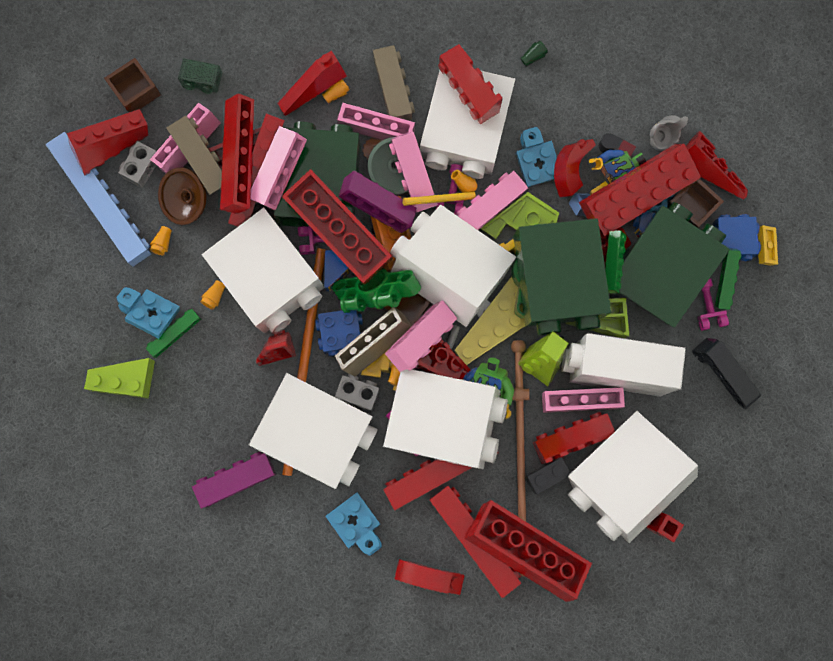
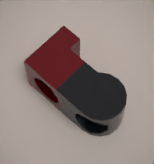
M611 133L605 134L598 145L602 153L607 150L627 151L630 157L636 146Z

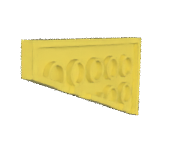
M512 277L454 350L466 365L525 327L524 319L516 316L514 312L518 287L513 282ZM522 304L519 306L521 312H523Z

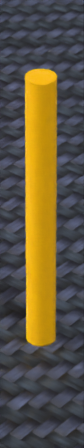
M475 192L409 197L403 198V205L472 200L476 197Z

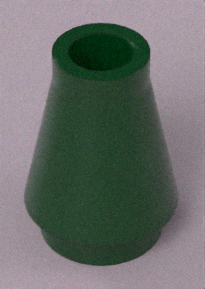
M539 40L537 43L534 42L520 60L527 67L546 57L545 54L548 53V50Z

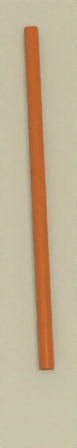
M318 248L314 273L322 282L325 249ZM318 303L307 310L297 378L305 383ZM284 463L282 475L292 476L293 467Z

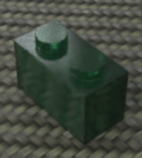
M183 58L178 80L188 90L195 88L208 94L211 92L218 93L222 71L219 65Z

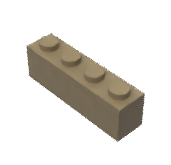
M394 45L373 50V58L388 115L407 121L412 120V113H415L413 102H409L408 99L410 90L409 86L404 84L406 76L404 68L400 69L401 56L399 51L396 52Z
M184 116L166 127L208 193L211 195L221 189L222 169L218 164L220 159L215 151L210 152L207 145H209V142L204 134L199 135L196 130L199 126L193 117L189 119L188 116Z
M392 308L338 352L335 358L343 371L355 377L390 349L412 325L405 314L396 308Z

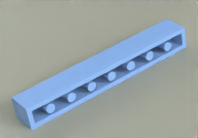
M63 132L46 143L50 152L125 260L134 267L150 256L149 248L151 246L145 238H140L138 227L134 223L130 224L128 221L130 216L124 208H119L117 204L120 202L116 196L109 194L107 191L109 186L104 179L100 180L97 176L100 174L98 170L94 168L90 170L89 174L84 176L69 145L67 134Z

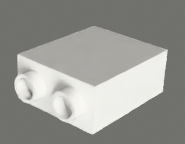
M439 70L420 144V152L423 159H426L425 165L435 170H446L447 165L459 164L463 166L461 172L474 179H482L484 173L492 175L515 79L481 71L484 81L486 83L490 81L494 86V94L499 93L503 100L500 113L480 125L478 120L472 118L467 104L464 105L461 102L459 92L451 87L448 76L442 74Z
M440 204L431 216L423 211L417 217L411 227V231L415 235L410 240L402 235L396 241L390 251L392 257L396 259L391 272L411 270L421 285V290L418 294L433 304L443 300L457 317L456 320L467 327L505 277L516 256Z
M262 208L201 254L253 324L264 334L269 330L272 334L282 331L291 322V318L288 315L300 306L303 310H308L322 298L320 291L324 289L323 283L265 208Z
M587 333L577 343H571L570 348L566 349L562 360V372L570 373L569 383L600 388H623L627 392L661 397L681 389L685 348Z
M407 369L401 371L384 447L484 469L485 461L495 462L499 439L491 438L494 422L503 423L508 401L507 399L499 398L500 390L493 386L416 370L409 371Z
M286 373L249 445L336 489L339 482L350 486L360 466L351 461V458L357 446L368 450L378 429L368 425L372 416Z
M636 411L568 476L573 488L568 496L583 512H586L592 506L602 516L597 525L611 540L615 541L621 535L630 543L698 477V465Z

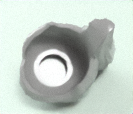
M670 115L657 122L650 131L651 146L657 151H664L674 144H678L681 137V129L687 125L688 117L680 118L676 115Z

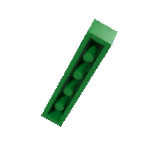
M609 231L605 268L608 293H619L621 289L622 266L624 265L623 255L625 253L624 245L626 242V234L622 231Z
M729 248L730 250L722 262L715 306L718 309L730 310L733 304L732 296L735 293L734 285L737 282L736 274L739 270L738 263L741 259V251Z
M193 309L187 310L184 316L179 317L173 325L168 326L159 339L157 338L147 344L146 349L154 358L160 356L202 320Z

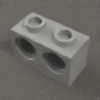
M137 141L135 146L133 145L130 148L126 161L121 163L118 173L123 179L143 188L156 167L150 159L157 151ZM142 154H147L145 158L140 159ZM137 169L134 175H130L132 170Z
M348 374V376L342 375L335 398L373 411L380 388L376 387L377 383L366 380V383L358 381L359 377H354L351 374ZM353 384L354 391L349 394L345 393V385ZM365 390H370L373 392V396L371 399L365 400L362 398V393Z

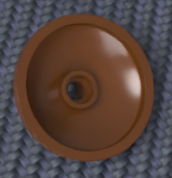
M174 168L168 171L163 176L158 189L160 208L164 215L175 224L187 225L198 220L205 209L206 190L197 174L188 168Z

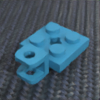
M537 127L523 131L520 136L522 150L516 151V157L527 187L554 180V168L557 159L552 141L543 143L542 134ZM537 160L543 161L542 169L534 166Z
M126 287L117 296L119 309L127 314L125 322L158 339L180 311V306L148 289L141 296V293ZM156 311L157 316L152 315L149 317V312Z
M358 492L326 515V518L348 549L357 544L363 553L371 556L382 547L380 539L373 531L381 524ZM351 515L353 517H358V519L356 520L357 524L355 526L353 524L349 525L348 523L350 520L349 517ZM372 541L373 546L368 548V543Z

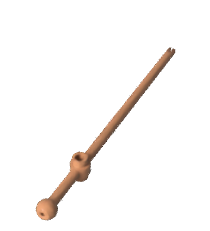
M516 340L512 342L511 350L515 353V389L513 400H516L518 517L526 522L524 400H529V389H523V369L518 365L523 356L522 353L526 350V344L522 340Z

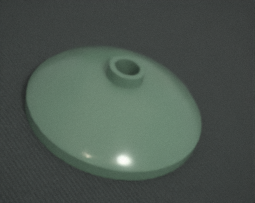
M387 138L379 142L372 149L368 158V173L372 182L377 183L389 192L402 194L408 191H404L401 182L404 180L403 174L398 173L397 168H392L391 166L392 162H398L396 154L392 155L389 147V144L392 143L391 138Z

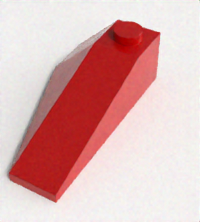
M330 51L317 59L278 102L285 116L347 77L333 52Z
M699 131L688 142L686 148L700 176L744 200L747 197L748 189L735 172L728 171L725 159L716 156L714 152L715 146Z
M442 339L436 345H432L429 348L430 352L426 356L420 357L417 360L418 365L416 366L431 374L463 380L464 376L470 371V368L459 356H456L449 348L450 346L447 342H444Z
M282 330L274 334V336H270L258 355L256 364L262 366L295 357L296 353L291 334Z

